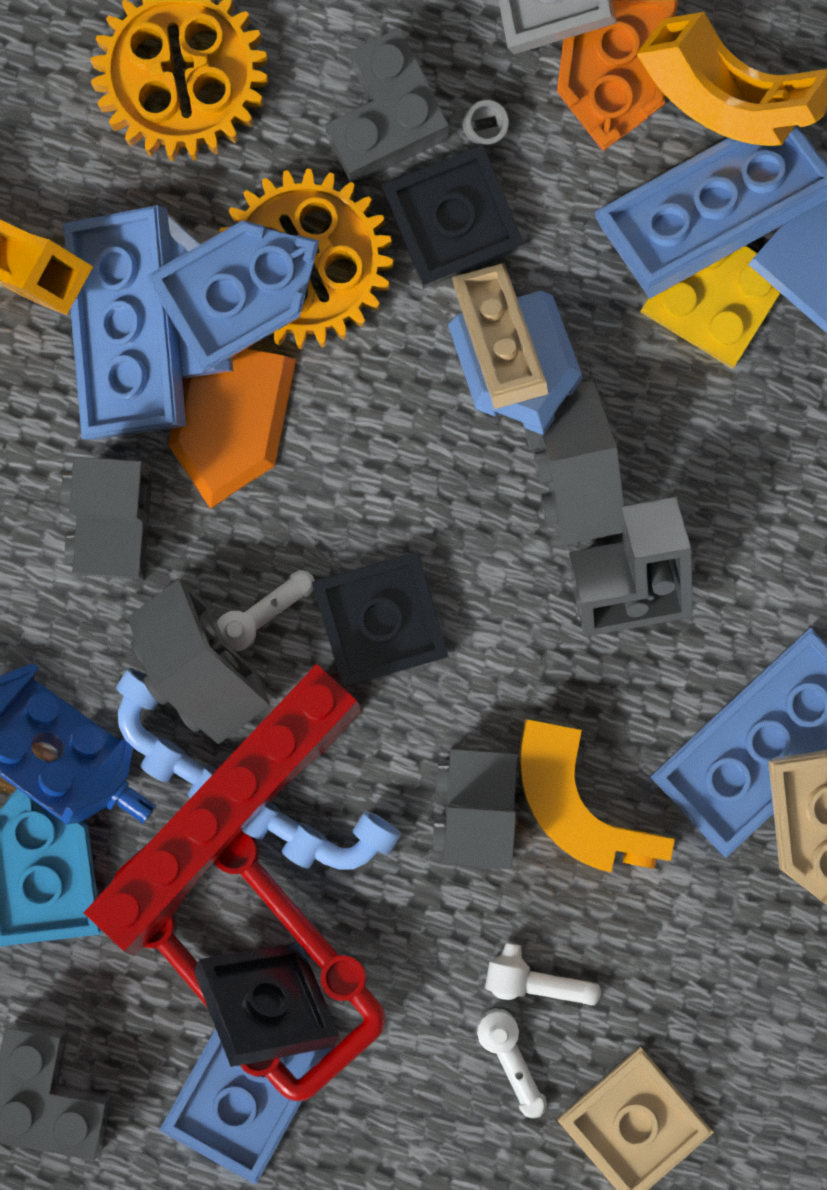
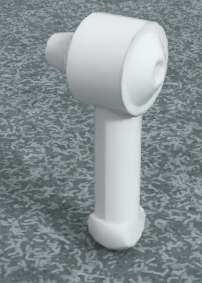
M298 570L289 576L290 579L244 613L241 611H229L223 614L218 619L217 624L224 642L236 653L249 649L255 641L256 630L301 597H308L314 591L312 582L315 580L313 575L308 571Z
M506 943L502 954L489 962L485 989L491 991L500 999L512 1000L519 996L525 997V994L528 993L587 1005H596L601 997V988L597 983L530 971L529 966L522 959L521 945Z
M494 1008L486 1011L477 1022L479 1042L486 1050L497 1054L519 1099V1109L524 1116L529 1118L540 1117L547 1108L546 1097L539 1092L516 1044L519 1030L515 1018L504 1009Z

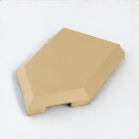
M827 750L773 758L768 763L779 869L827 905Z

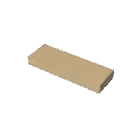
M505 263L452 277L455 293L494 409L548 395L546 379Z

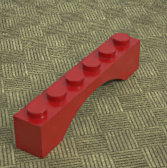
M316 664L83 913L124 952L135 956L170 919L202 875L243 828L292 779L323 754L361 713L358 701Z

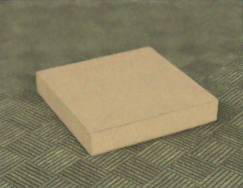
M641 1046L557 1117V1121L616 1190H649L714 1133Z

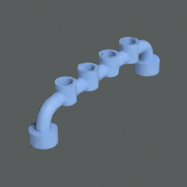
M127 668L116 686L117 691L123 695L118 709L119 728L125 740L137 751L145 755L140 767L146 773L162 782H169L174 773L193 784L187 793L189 798H191L217 769L208 765L204 766L186 755L185 751L172 741L163 737H157L142 726L140 722L142 708L154 710L159 702L154 699L144 684L143 678L147 674L134 668ZM268 802L242 830L249 836L259 840H263L268 830L284 839L287 843L282 849V853L301 867L310 868L314 860L317 859L321 863L338 870L360 867L368 863L378 851L390 854L402 835L391 823L374 813L364 811L353 829V833L360 840L350 848H341L328 841L315 828L305 823H298L283 814L272 802Z

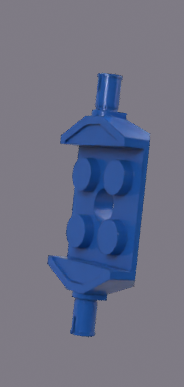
M34 663L1 675L0 777L67 825L80 823L106 807L111 810L115 804L143 825L157 805L130 788V783L126 781L133 746L125 738L121 741L36 681L34 678L39 667ZM39 742L52 745L57 750L59 759L55 761L39 759L33 753L32 745Z

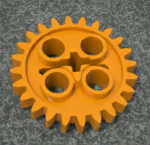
M123 0L122 5L127 17L122 21L108 15L106 20L114 32L113 36L97 35L95 39L98 46L107 54L91 57L90 61L94 69L105 73L91 80L94 90L109 92L97 102L102 112L117 110L109 120L111 128L117 131L129 125L125 136L127 143L132 147L143 137L146 138L145 150L147 155L151 157L157 152L160 145H165L170 161H175L180 147H187L192 160H197L199 145L204 143L215 155L218 154L219 145L217 137L222 134L228 140L236 143L238 138L233 125L238 122L252 127L254 124L246 107H263L264 105L262 96L254 91L253 88L265 87L269 83L267 74L254 70L267 64L268 59L265 51L252 50L262 42L259 30L244 32L251 22L247 11L231 17L234 9L233 0H222L218 5L214 4L215 0H142L143 5L138 8L131 2ZM172 25H176L179 29L181 54L187 67L185 70V80L192 110L189 118L182 116L179 89L172 74L175 70V64L168 32L169 27ZM199 31H210L217 36L214 45L204 51L192 49L189 46V41ZM155 39L163 44L161 52L155 58L141 59L135 55L138 45L145 40ZM209 83H217L226 89L223 98L214 104H204L197 99L199 90ZM155 92H165L171 96V102L164 111L151 113L144 109V103L148 96Z
M306 169L302 183L298 184L294 183L288 170L284 171L283 187L277 189L267 178L262 179L265 195L258 198L255 194L246 190L243 194L249 208L245 212L238 208L230 207V216L236 223L244 220L283 233L286 232L280 224V219L287 216L290 218L298 235L319 240L314 267L330 296L327 302H321L309 279L308 295L303 303L300 318L275 331V343L281 345L287 334L292 333L295 336L298 349H303L307 334H315L317 342L322 348L326 347V331L332 329L342 340L347 339L344 323L351 320L354 324L363 328L366 324L360 311L361 308L364 306L378 311L380 308L379 301L371 294L372 291H388L390 287L389 281L378 275V271L393 269V259L378 255V252L392 246L391 236H375L374 234L385 224L383 215L367 218L366 214L372 206V199L368 196L354 203L352 201L355 192L354 183H348L338 192L335 190L334 174L330 172L325 177L322 185L315 184L311 169ZM314 211H321L329 215L332 223L324 233L318 235L310 234L302 228V221L305 216ZM220 227L219 233L230 227ZM347 259L356 266L357 272L349 282L335 283L326 275L328 266L335 260Z

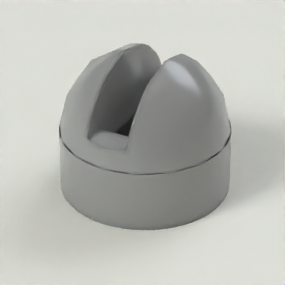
M482 100L475 103L466 111L463 118V129L466 136L477 145H492L501 140L508 130L509 119L505 109L499 103L492 100ZM495 117L497 127L473 131L471 122Z

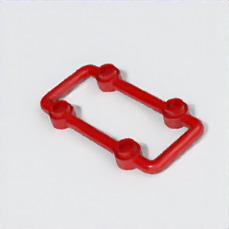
M241 831L214 863L223 872L234 875L240 874L322 969L320 980L325 993L338 1001L348 1000L364 1018L360 1025L299 1079L282 1062L283 1057L240 1065L250 1075H265L275 1089L286 1099L296 1102L304 1101L318 1093L378 1039L384 1031L386 1023L385 1011L380 1002L366 987L367 972L363 964L354 957L338 955L257 861L259 849L255 839ZM139 850L132 858H130L123 866L120 867V869L115 874L114 879L140 853L141 850ZM172 915L144 945V948H157L207 1007L194 974L198 962L175 936L177 928L176 919Z

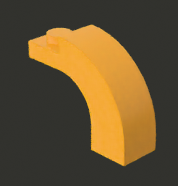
M705 12L662 19L637 52V56L648 74L672 103L706 128L737 141L765 146L782 145L795 125L805 127L816 123L824 116L827 110V69L790 75H772L755 70L737 59L725 47Z
M0 219V285L35 303L67 315L93 266L53 241L30 234Z
M524 720L519 749V774L522 790L535 820L557 846L580 862L611 873L616 851L624 852L623 863L655 869L657 859L671 861L675 839L606 824L593 816L585 807L575 784V763L582 730Z

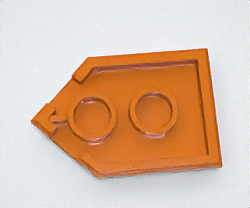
M613 0L617 23L563 39L557 93L603 152L665 104L666 95L648 74L637 56V52L662 19L676 17L678 0Z
M246 348L232 356L234 371L182 379L186 426L171 428L168 446L210 509L275 467L296 359Z

